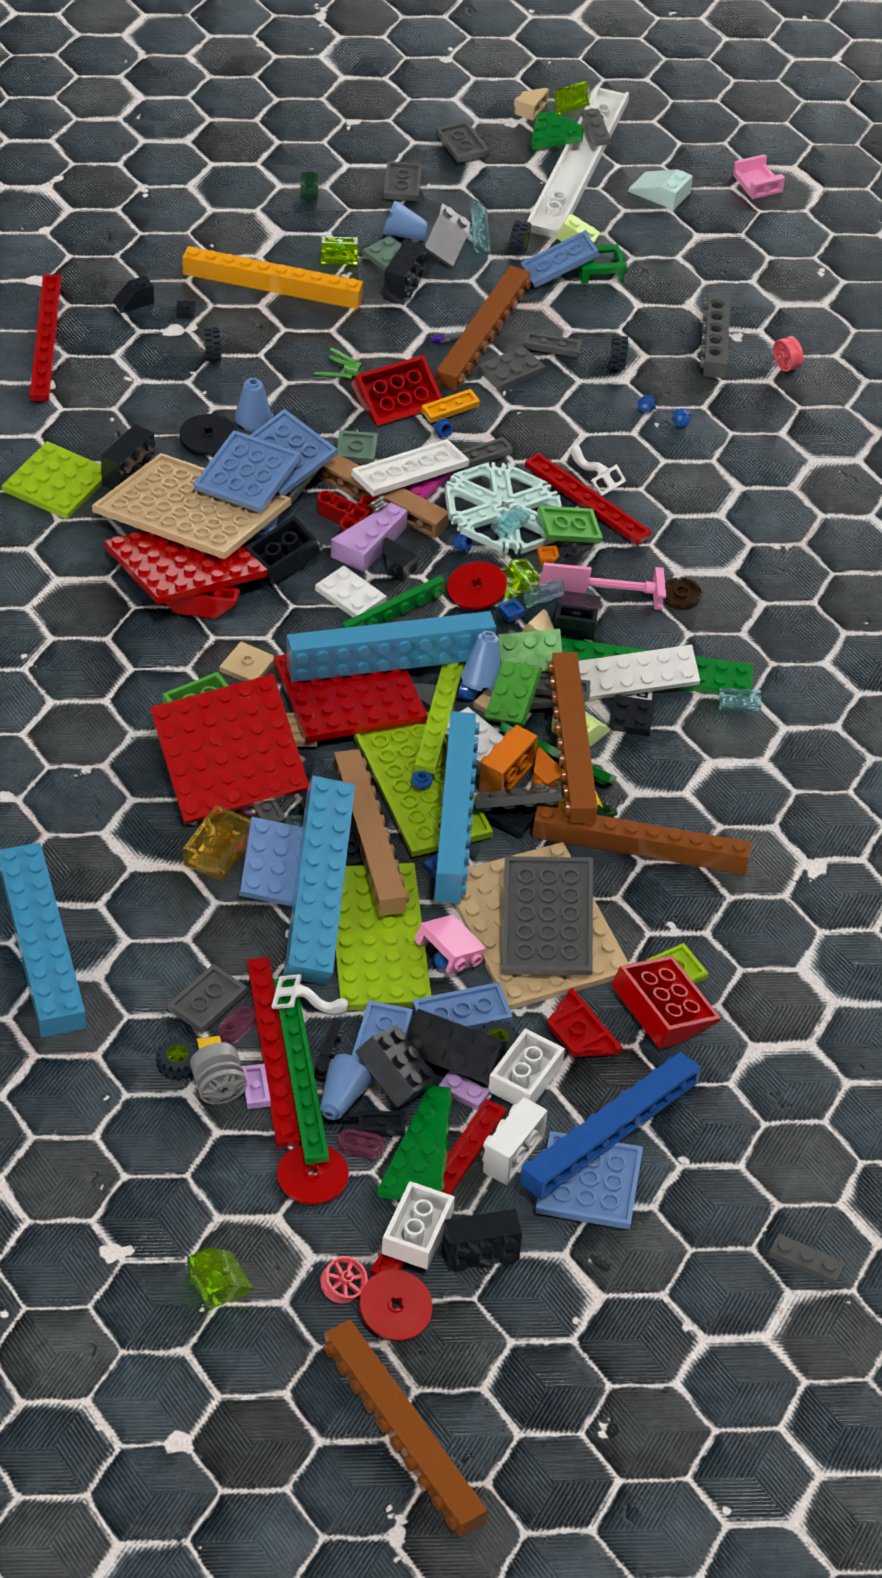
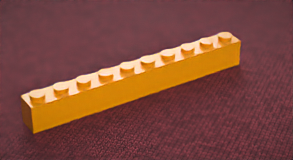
M190 246L187 247L183 255L184 275L358 309L363 299V281L353 278L350 279Z

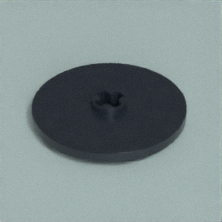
M201 414L191 417L183 423L180 428V441L185 448L194 453L215 455L233 430L237 431L233 422L223 416Z

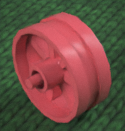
M788 336L775 341L773 354L781 370L788 372L802 366L804 359L803 351L795 337Z
M340 1256L333 1259L322 1271L320 1278L324 1294L331 1301L339 1304H348L357 1299L368 1281L367 1272L363 1265L357 1259L349 1256ZM339 1264L347 1266L344 1272ZM332 1266L334 1267L338 1275L329 1273V1270ZM329 1279L335 1280L333 1287H332V1285H331ZM358 1280L359 1288L356 1285H354L351 1281ZM347 1287L356 1294L348 1296ZM335 1289L342 1290V1294L338 1293Z

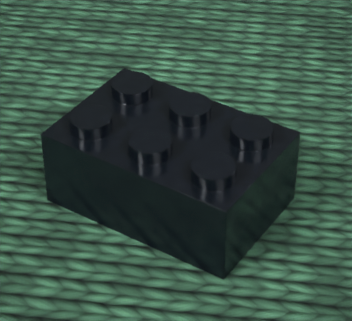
M404 240L385 269L384 300L404 305L408 299H411L413 290L418 288L420 279L424 278L426 274L424 263L427 253H425L424 244Z
M134 424L101 455L103 486L113 490L156 457L153 431Z
M295 515L246 546V550L267 569V577L264 578L271 585H274L321 554L317 539Z
M397 1025L373 1035L355 1051L397 1108L420 1096L438 1080L433 1070L427 1066L418 1050L412 1046L405 1033Z
M516 1209L444 1220L442 1248L448 1271H461L477 1266L487 1267L491 1264L511 1263L519 1260L522 1229Z

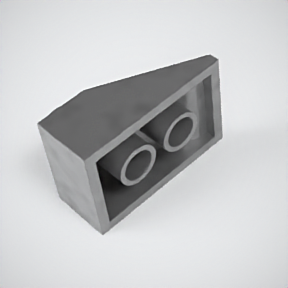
M441 203L429 216L423 243L425 251L452 268L469 233L471 222L456 213L452 208Z

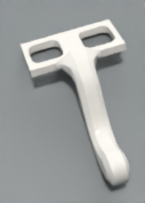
M578 445L571 447V455L579 467L586 471H597V477L593 478L591 482L600 496L626 481L617 464L608 468L599 462H588L583 457ZM616 470L621 477V481L615 483L610 476V472ZM600 478L607 485V489L601 491L596 484V481Z
M301 974L279 977L272 1009L294 1007L296 998L304 997L316 1009L328 1014H340L347 1010V1000L341 998L333 1002H326L320 999L311 989L301 985ZM296 979L292 987H282L285 980ZM291 996L289 1003L278 1005L280 997Z

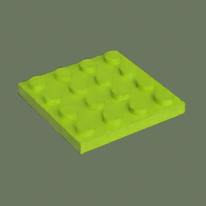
M47 441L2 485V491L68 520L102 485L101 464Z

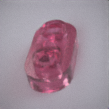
M249 1006L236 1008L219 1025L218 1036H220L221 1041L228 1044L239 1041L256 1022L254 1009Z
M345 1129L338 1136V1147L344 1153L370 1159L378 1158L384 1153L385 1142L377 1134Z

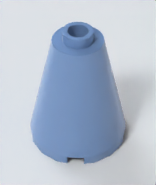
M394 201L389 217L386 220L383 234L424 241L428 222L400 202Z
M250 378L244 382L235 411L234 421L236 426L239 427L240 425L244 428V431L254 432L266 420L272 419V413L262 381Z
M484 631L478 635L463 668L460 679H463L462 683L477 691H482L483 688H489V691L494 689L501 667L499 638L494 632Z
M338 1054L329 1062L320 1110L325 1118L329 1120L340 1119L372 1083L373 1075L365 1064L363 1066L358 1063L359 1058L348 1054Z

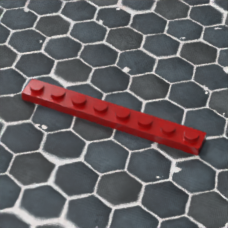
M540 453L525 461V468L548 482V484L581 507L593 509L598 519L637 546L651 537V530Z

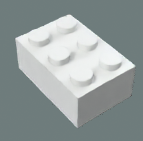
M525 1028L490 1074V1093L513 1105L515 1103L518 1104L523 1097L535 1103L562 1067L565 1048Z
M525 1097L518 1104L515 1103L509 1111V1116L499 1122L496 1132L493 1136L489 1135L484 1142L483 1173L507 1186L544 1139L548 1110Z
M409 1181L383 1236L382 1254L427 1270L443 1237L444 1220L451 1219L453 1215L455 1196Z

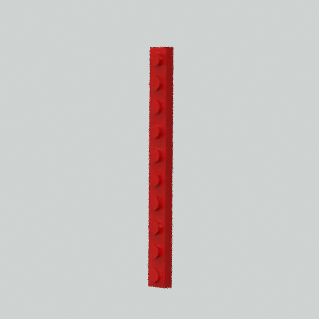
M43 274L30 401L50 400L62 281L61 275Z
M270 958L247 959L262 1061L265 1065L271 1101L270 1110L276 1148L300 1145V1136L278 1009H272L275 987Z
M488 1099L484 1101L447 1156L446 1171H444L443 1179L445 1182L444 1190H442L443 1193L449 1195L454 1193L484 1148L483 1145L486 1138L494 1133L499 1122L505 1117L507 1108ZM381 1253L370 1269V1275L374 1276L386 1270H402L406 1262Z

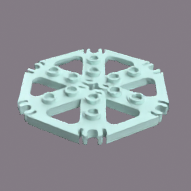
M488 462L454 473L450 481H447L444 492L449 521L452 520V525L458 524L457 531H461L460 534L501 553L502 550L508 553L509 548L515 551V554H518L519 549L521 554L556 542L546 540L538 513L531 510L540 505L562 507L560 495H557V491L550 492L551 485L548 482L509 464L506 467L502 463L501 468L495 466V462H492L491 467ZM485 476L490 481L491 491L468 480ZM510 479H516L532 488L513 494ZM460 497L478 506L464 511H456L454 498ZM496 521L499 540H491L481 533H476L474 529ZM519 525L540 534L542 538L530 543H524L520 537Z

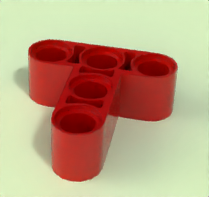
M321 491L317 495V513L339 524V534L373 514V508L369 507L368 504L378 498L366 495L358 503H355L331 491Z

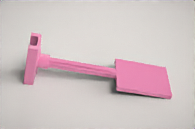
M543 563L537 591L550 593L569 591L585 594L588 586L644 591V593L653 594L654 609H663L662 598H666L664 568L656 567L652 582L645 581V583L590 578L591 567Z

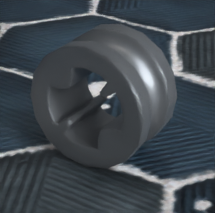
M383 496L368 504L369 507L373 508V513L388 504L383 501Z

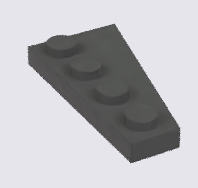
M556 781L555 786L548 787L544 783L537 784L532 790L519 787L512 789L507 794L505 790L476 794V809L481 808L483 811L493 810L494 807L501 806L504 809H511L516 807V805L523 804L526 807L536 806L537 803L545 802L547 805H554L559 803L558 801H562L563 786L561 781Z

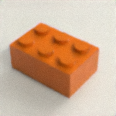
M518 725L511 731H507L503 740L499 744L496 743L488 756H484L480 761L479 792L488 793L505 790L506 788L512 790L535 765L538 736Z

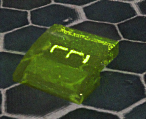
M587 81L554 90L556 112L559 115L590 106V93Z
M322 237L321 263L357 264V237Z
M527 558L510 560L508 567L500 568L507 579L505 596L508 600L518 599L537 591L541 575Z

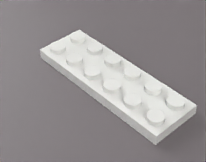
M446 439L353 468L351 476L372 496H376L469 466V459Z
M692 645L578 661L581 679L591 681L589 700L700 684Z

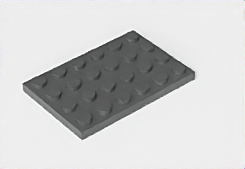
M505 856L502 974H593V857Z

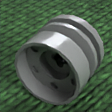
M213 1043L199 1049L192 1056L190 1067L196 1080L200 1097L204 1102L209 1104L227 1103L238 1098L245 1091L247 1079L241 1067L237 1050L233 1045Z

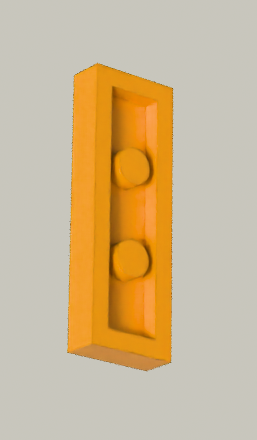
M471 389L422 405L421 412L430 423H433L437 420L479 407L480 400Z

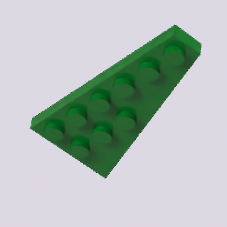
M431 1085L427 1089L376 1191L379 1198L401 1200L409 1181L440 1192L444 1190L445 1182L443 1179L448 1152L447 1134L450 1129L449 1115H451L453 1096L450 1087Z

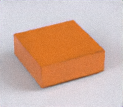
M557 546L537 548L540 566H543V563H554L559 557Z

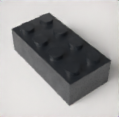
M417 1009L407 1036L408 1041L418 1050L423 1060L489 1084L490 1074L501 1061L508 1043L502 1039L421 1009Z

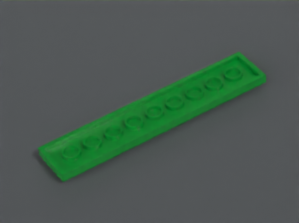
M561 638L562 653L577 652L578 661L651 651ZM695 656L700 684L674 688L749 699L754 664Z

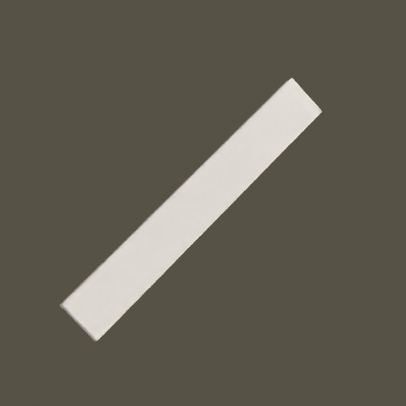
M597 85L584 109H599L610 138L628 104L629 92L624 94L603 89ZM582 116L578 124L582 125L584 129L583 141L566 144L527 220L532 226L531 233L552 238L556 237L567 216L573 214L607 146H593Z

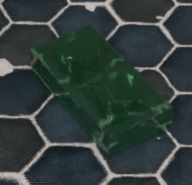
M301 171L300 199H318L319 172Z

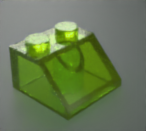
M209 1247L187 1257L188 1275L209 1310L254 1291L253 1286L232 1251Z

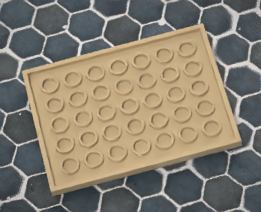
M160 453L92 505V512L181 543L184 546L192 547L201 552L217 556L218 558L226 559L291 505V498L286 496L280 497L275 494L262 513L194 490L193 484L205 468Z
M563 842L513 855L522 857H571ZM505 858L468 867L467 881H463L467 882L466 895H461V904L454 903L465 927L487 948L482 961L493 983L500 982L510 1010L566 995L571 988L575 991H580L611 982L619 967L629 964L593 898L592 975L502 974Z

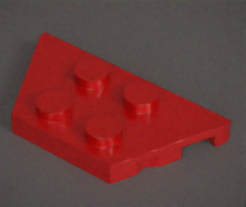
M573 988L569 989L563 1002L559 1003L556 1011L548 1018L546 1025L572 1057L621 1054L623 1047L576 991Z

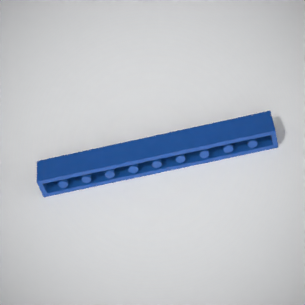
M682 1052L668 1058L658 1069H653L647 1077L638 1080L633 1087L623 1091L614 1101L606 1103L596 1114H591L581 1125H576L564 1137L558 1138L548 1149H543L537 1157L525 1162L521 1168L520 1184L539 1199H542L698 1084L701 1066Z

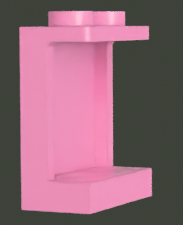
M765 154L738 160L734 164L733 176L751 199L783 192L785 177L782 174L774 175L766 165L767 156Z
M453 914L421 923L414 939L419 946L431 942L448 959L449 963L445 970L448 974L478 966L482 962L483 955L487 949Z

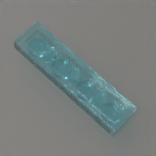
M474 199L470 202L473 247L478 253L486 257L491 253L487 208Z

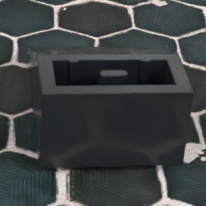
M561 591L555 615L554 629H560L561 636L594 640L601 596Z

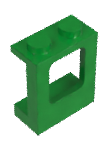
M618 244L596 246L599 253L614 252V263L597 264L593 259L577 267L581 284L589 283V275L618 273L620 281H624V275L627 273V263H624L623 251H620Z

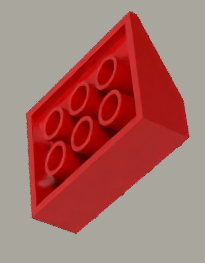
M424 355L357 374L351 383L359 403L376 427L422 414V405L442 399Z
M672 955L622 965L619 967L611 983L613 989L659 1049L678 1045L721 1020L718 1013Z

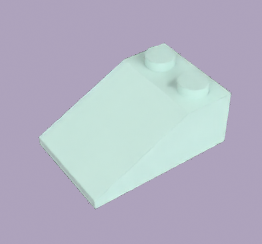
M680 170L645 171L628 189V192L674 210L691 193L693 176Z

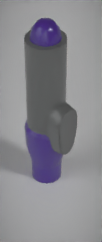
M462 333L437 335L430 337V342L450 344L451 341H457Z

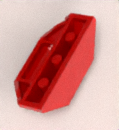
M229 586L165 604L178 614L217 618L236 605L240 589Z

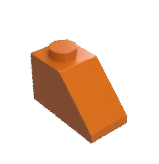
M538 748L536 752L532 786L536 787L537 784L543 783L548 787L555 786L556 781H561L562 768L541 748Z

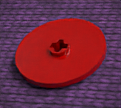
M471 562L459 567L451 574L447 583L450 599L459 607L468 610H481L495 605L504 597L507 590V579L504 572L496 565L488 562Z
M299 1145L288 1151L279 1162L277 1169L279 1186L289 1198L302 1204L319 1205L330 1202L344 1191L348 1183L349 1170L343 1156L335 1149L327 1146L329 1162L305 1165L302 1145Z
M386 1270L377 1273L367 1281L360 1295L359 1309L363 1321L373 1333L383 1339L399 1342L418 1336L426 1328L432 1315V1299L426 1286L416 1276L401 1270ZM399 1302V1308L393 1309L391 1307L393 1303Z

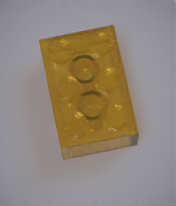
M216 805L183 848L184 866L223 881L246 850L251 819Z

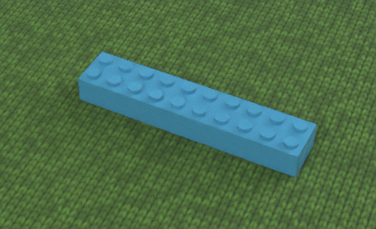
M487 611L287 634V669L291 682L467 662L478 635L484 631H491L496 634V625L491 612Z
M451 711L434 902L461 904V895H466L467 882L463 881H467L468 865L464 864H469L470 851L465 847H470L471 832L467 831H471L472 816H468V814H473V800L469 798H474L475 784H471V782H475L476 768H472V766L477 764V752H473V750L478 751L479 738L475 737V735H479L480 722H476V713Z
M312 776L308 786L283 976L301 974V981L327 986L333 974L355 784Z
M41 843L1 849L0 876L40 1036L42 1038L86 1029L85 1009Z

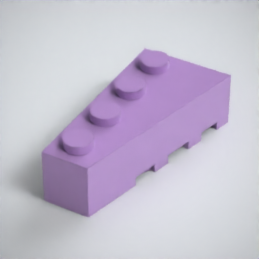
M393 503L384 506L332 538L331 557L359 571L365 572L383 553L384 538L387 537L394 541L407 528L408 510Z

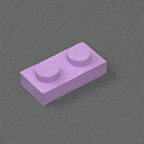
M265 1065L241 1066L247 1079V1087L244 1091L247 1109L270 1107L271 1101Z
M451 1070L439 1084L442 1087H450L453 1099L476 1111L480 1109L484 1101L490 1096L489 1089Z

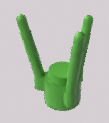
M330 348V351L347 360L344 361L329 356V359L343 364L346 373L314 372L316 376L352 379L353 376L355 377L357 374H360L362 363L334 348Z

